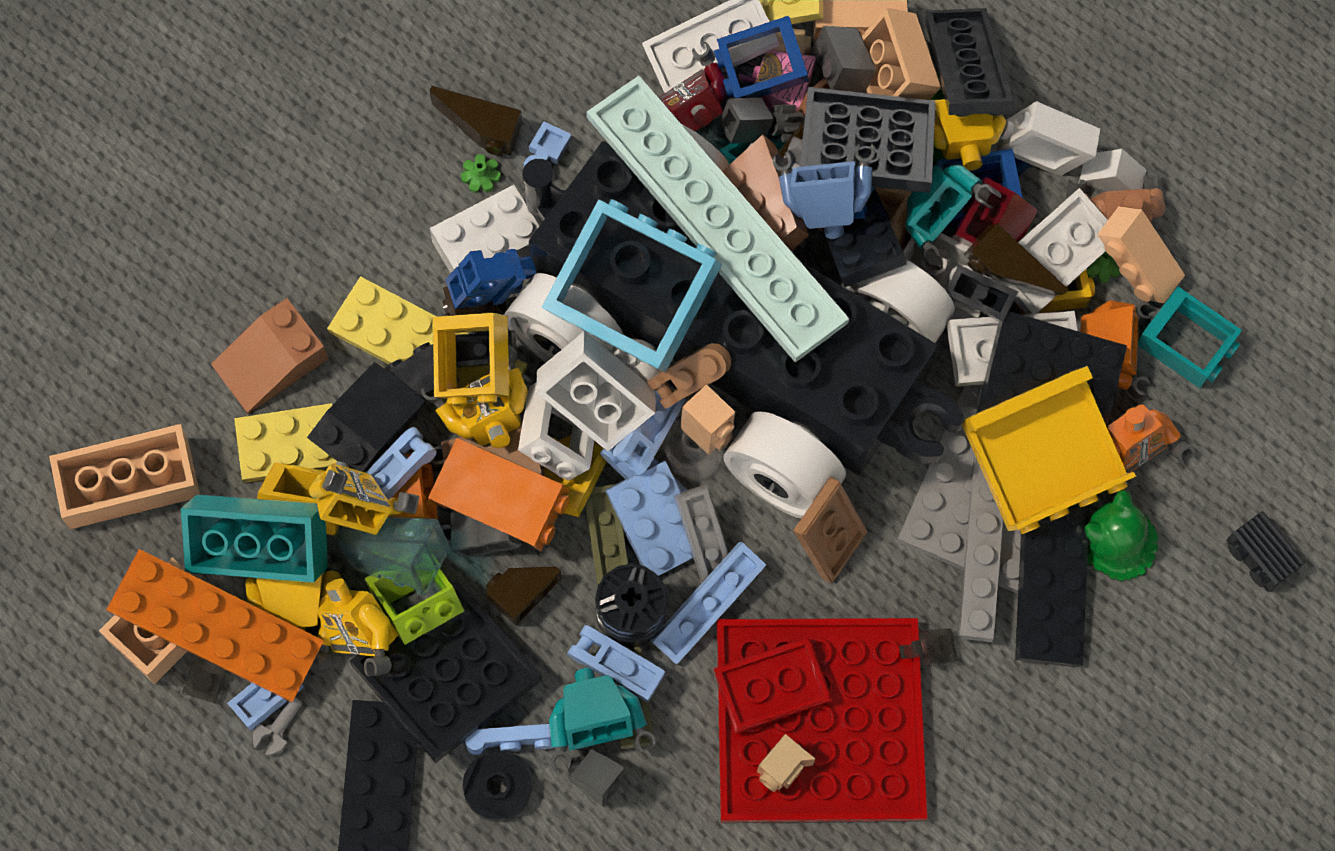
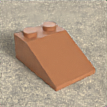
M286 298L257 318L211 365L247 414H249L327 361L328 357L324 345L288 298Z

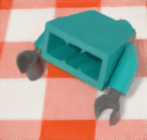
M936 165L932 169L930 193L912 192L907 199L905 228L921 250L925 249L923 259L927 264L941 267L937 257L949 259V252L946 249L934 246L932 243L968 202L973 193H975V199L987 208H993L987 202L991 194L1001 198L999 191L988 184L981 185L982 181L964 166L954 165L943 170Z
M591 668L579 669L574 674L575 683L567 684L563 688L564 697L557 700L549 717L551 747H555V753L551 757V766L555 771H557L555 762L560 756L567 758L568 770L572 767V759L565 751V746L567 745L569 751L633 736V730L637 734L633 741V746L637 752L642 753V748L639 744L640 737H646L650 741L651 748L656 743L654 735L646 731L644 727L647 725L639 699L622 685H615L612 677L608 675L596 678Z

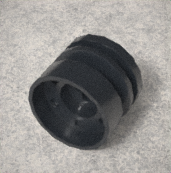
M636 564L617 566L604 575L598 584L595 598L597 623L603 634L626 647L645 645L654 639L664 626L667 605L665 585L659 576L649 568ZM628 596H634V607L628 606Z

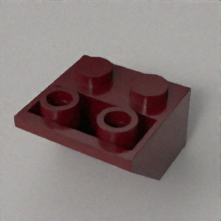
M987 177L982 179L981 185H990L1000 192L1001 198L991 194L987 202L993 208H987L975 199L974 193L951 238L970 247L987 226L998 223L1019 242L1024 238L1038 210L1012 190Z

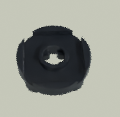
M495 751L481 758L478 757L468 766L463 777L462 786L466 803L477 816L488 821L499 822L513 819L526 807L531 796L532 785L529 772L518 757L507 752ZM498 778L504 779L503 785L507 787L506 791L499 792L498 795L491 794L492 789L488 787V783L490 781L496 782Z

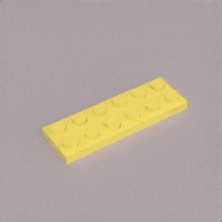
M360 276L327 330L330 334L390 364L398 359L405 361L414 355L413 350L428 342L431 345L433 344V317L437 316ZM461 332V333H455V335H462V334H469V333H467V332ZM517 360L514 365L515 367L519 366L523 376L527 370V364ZM490 364L487 366L457 367L456 373L460 378V381L456 383L457 389L489 374Z

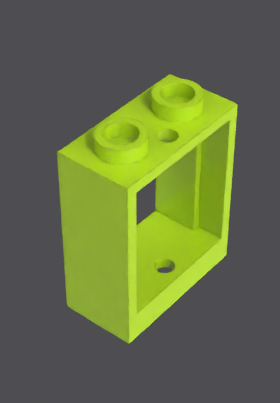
M424 546L365 578L375 600L389 618L404 645L464 612L453 586ZM404 571L402 575L398 576L399 572ZM431 580L439 589L438 593L397 615L390 603Z

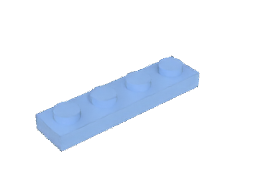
M739 542L666 622L651 642L677 665L763 570L766 564L743 542Z

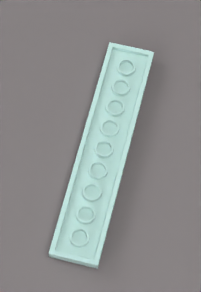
M637 76L586 112L587 119L696 247L698 244H702L716 252L714 258L722 264L719 274L794 362H797L848 324L849 318L640 76Z

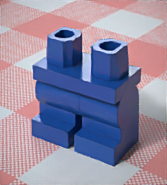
M509 249L505 253H496L492 258H484L482 250L470 251L458 264L459 267H456L445 281L455 309L485 305L491 300L493 305L502 304L511 294L519 293L523 288V281L530 279L536 274V268L531 256L519 257L516 249Z

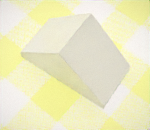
M1123 149L1096 153V157L1083 164L1080 179L1087 181V186L1106 191L1142 189L1146 169Z

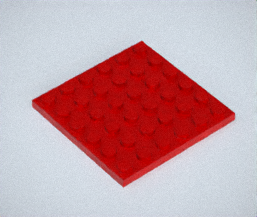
M918 618L717 620V667L809 637L832 697V702L735 734L718 687L720 823L927 820ZM786 734L813 756L815 761L813 766H805L802 772L788 789L783 786L780 791L777 789L773 792L759 780L761 775L757 770L760 763Z

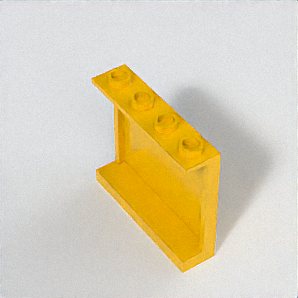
M1088 366L1076 369L964 419L962 427L1008 531L1020 530L1021 534L1040 527L1039 520L1048 516L1051 521L1069 514L1068 507L1076 503L1080 507H1084L1099 500L1097 497L1098 493L1108 490L1109 494L1128 487L1127 480L1136 477L1134 472H1126L1092 395L1087 380L1093 377Z

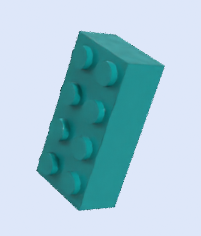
M195 495L181 508L185 572L315 582L328 568L326 521L320 519L317 503Z

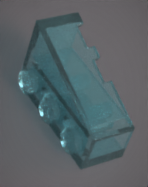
M387 517L377 535L344 526L337 538L351 568L379 579L382 576L386 577L399 587L407 585L414 588L417 594L425 596L450 550L449 543L437 519Z

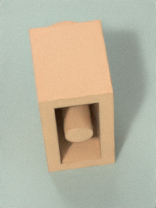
M706 384L682 407L681 429L710 455L716 448L719 451L722 450L732 440L733 436L731 434L734 428L735 411Z

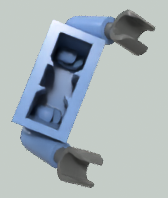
M860 143L855 148V156L859 160V166L857 167L855 161L794 167L791 173L790 168L796 162L794 153L790 150L787 151L788 164L786 166L780 162L779 153L775 154L773 165L777 170L781 171L779 182L784 204L796 216L803 218L806 227L810 229L824 228L825 236L830 239L841 237L844 234L843 226L853 223L854 213L862 211L871 194L872 167H869V161L875 155V147L872 143L871 155L869 157H862L859 154Z

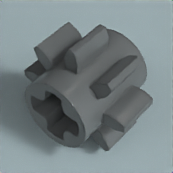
M795 104L775 105V112H771L774 118L773 124L768 133L771 136H775V142H787L805 119L801 111H796Z

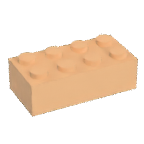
M181 424L49 456L61 518L69 529L191 500L195 495H200L188 437Z

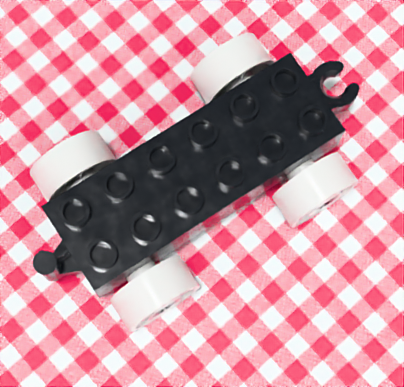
M682 125L721 171L730 165L710 142L692 129ZM605 141L601 142L566 190H561L554 185L553 165L549 161L533 159L524 166L522 176L525 184L527 209L533 216L538 217L542 223L529 239V251L536 268V274L530 278L504 315L508 316V329L515 330L516 338L544 362L549 361L584 331L541 307L598 199L609 204L611 199L629 208L627 214L637 219L640 214L647 216L658 223L656 229L666 234L669 229H672L687 237L686 244L697 248L615 150ZM607 217L562 303L623 334L620 329L621 327L640 340L654 345L657 349L702 264ZM906 260L907 265L845 288L843 283L839 285L800 261L847 315L849 321L847 325L797 362H794L718 272L672 359L677 362L711 343L719 344L729 352L731 356L730 369L711 384L756 412L751 414L723 456L724 462L730 472L746 488L791 516L801 519L830 477L842 483L846 477L844 467L860 476L882 443L894 447L898 453L916 462H939L944 452V447L938 441L924 440L915 434L913 421L917 416L921 414L935 415L941 420L946 430L951 433H956L961 429L964 416L958 404L948 395L936 389H929L922 383L928 375L938 348L936 341L946 328L947 322L955 314L954 303L946 290L933 277L908 260ZM588 333L609 352H612L615 346Z

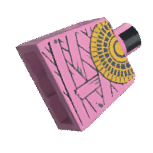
M769 50L765 52L761 66L744 62L739 74V80L756 84L793 72L787 53ZM802 55L809 82L763 96L762 99L767 108L774 110L775 105L795 104L796 111H798L807 93L814 72L816 57Z

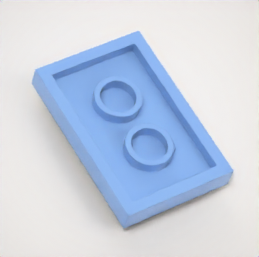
M661 461L647 468L643 474H635L605 490L642 566L649 568L659 576L693 558L674 495L681 492L666 461Z

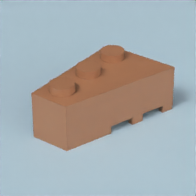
M762 135L722 172L792 251L809 234L803 218L796 216L783 202L779 182L781 171L777 170L773 165V157L775 154H778V150L771 140Z

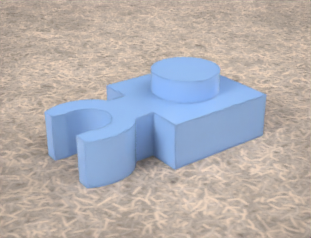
M543 121L529 146V152L535 155L526 158L524 166L533 159H544L557 165L571 142L572 135Z

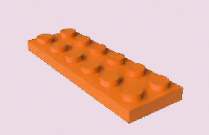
M141 549L135 555L106 609L107 612L291 703L324 640Z

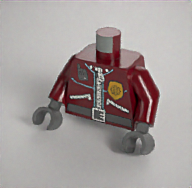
M704 42L707 49L702 55H699L695 48L692 49V54L701 66H705L704 70H699L658 97L682 125L693 131L707 126L713 119L723 113L721 102L724 101L727 94L723 82L725 77L718 63H714L715 54L707 42Z

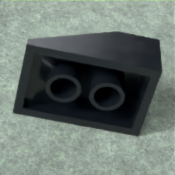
M374 362L326 411L307 438L337 462H344L348 465V468L366 473L404 433L427 401L380 364Z

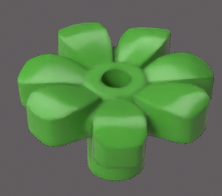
M483 154L476 155L475 163L471 160H466L463 164L465 171L461 173V180L465 184L470 183L469 190L473 193H477L480 187L483 188L484 192H490L493 190L492 182L497 183L501 179V173L496 171L498 169L497 161L491 159L486 162Z
M1106 251L1087 269L1088 278L1092 277L1094 279L1098 275L1100 283H1108L1110 276L1117 278L1120 275L1117 263Z

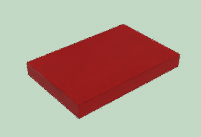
M809 637L713 668V673L735 734L832 702V697Z

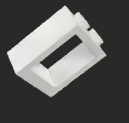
M1036 101L1006 120V126L999 139L997 150L1013 148L1014 158L1055 175L1062 176L1096 157L1100 128Z
M536 383L529 386L518 451L567 481L589 470L594 440L536 393ZM551 412L573 425L569 448L547 435Z

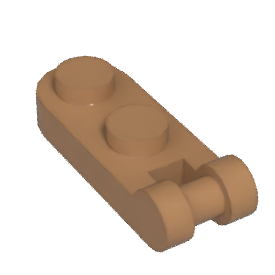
M711 343L670 365L665 373L662 371L656 373L646 382L652 390L656 389L661 397L660 403L664 409H667L681 399L703 388L706 384L709 385L721 378L730 369L731 356L723 346ZM670 379L677 388L673 391L666 382Z

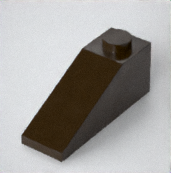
M431 85V104L473 141L492 155H512L522 126L521 110Z
M998 223L987 226L963 254L969 260L968 266L974 272L981 275L984 274L993 279L1053 296L1063 295L1069 290Z

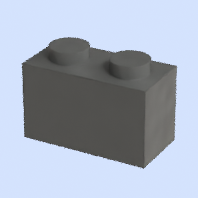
M823 26L819 37L814 41L813 52L818 59L823 76L826 78L830 89L865 93L876 72V68L858 29Z

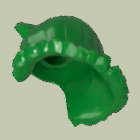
M1120 490L1115 496L1113 503L1105 504L1096 510L1091 517V522L1085 526L1086 537L1091 541L1087 555L1088 564L1093 566L1097 572L1108 575L1110 579H1117L1122 582L1132 578L1136 579L1138 575L1143 576L1146 573L1145 568H1151L1153 561L1156 559L1155 553L1158 551L1157 542L1159 541L1155 526L1151 524L1148 516L1143 514L1142 510L1134 505L1129 492Z

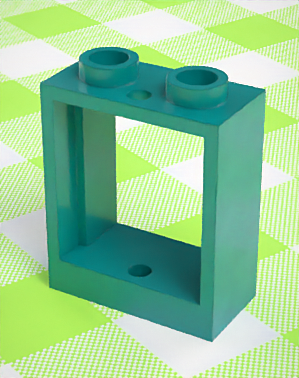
M1178 286L1138 340V346L1189 382L1201 388L1206 380L1213 383L1223 369L1219 362L1224 356L1230 359L1241 343L1236 341L1242 330ZM1177 311L1223 342L1204 370L1157 338Z

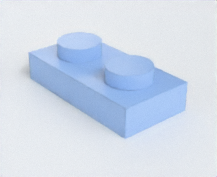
M251 683L227 704L247 728L252 731L259 723L263 722L286 703L287 700Z

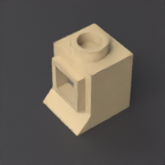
M785 734L760 763L757 770L761 775L759 780L773 792L777 789L780 791L783 786L788 789L805 766H813L815 758Z

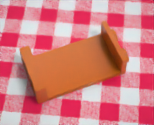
M456 438L428 499L441 507L450 508L542 551L544 545H549L556 530V527L553 525L558 515H562L566 511L570 496H568L569 490L563 484Z

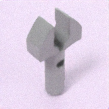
M295 697L292 703L288 702L272 725L264 727L259 723L253 731V745L256 750L265 737L274 734L273 745L265 753L266 757L278 755L287 747L288 742L284 740L283 732L303 704L299 698Z

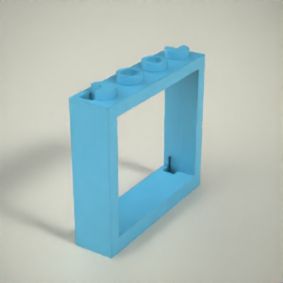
M598 199L541 308L665 373L722 264L714 258L716 252L702 244H698L697 248H694L685 243L687 237L672 229H669L667 234L656 229L658 223L647 216L640 214L637 219L627 214L629 208L612 199L607 204ZM607 217L702 264L656 352L562 303Z

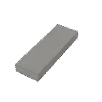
M705 484L674 495L701 584L729 554L709 488Z

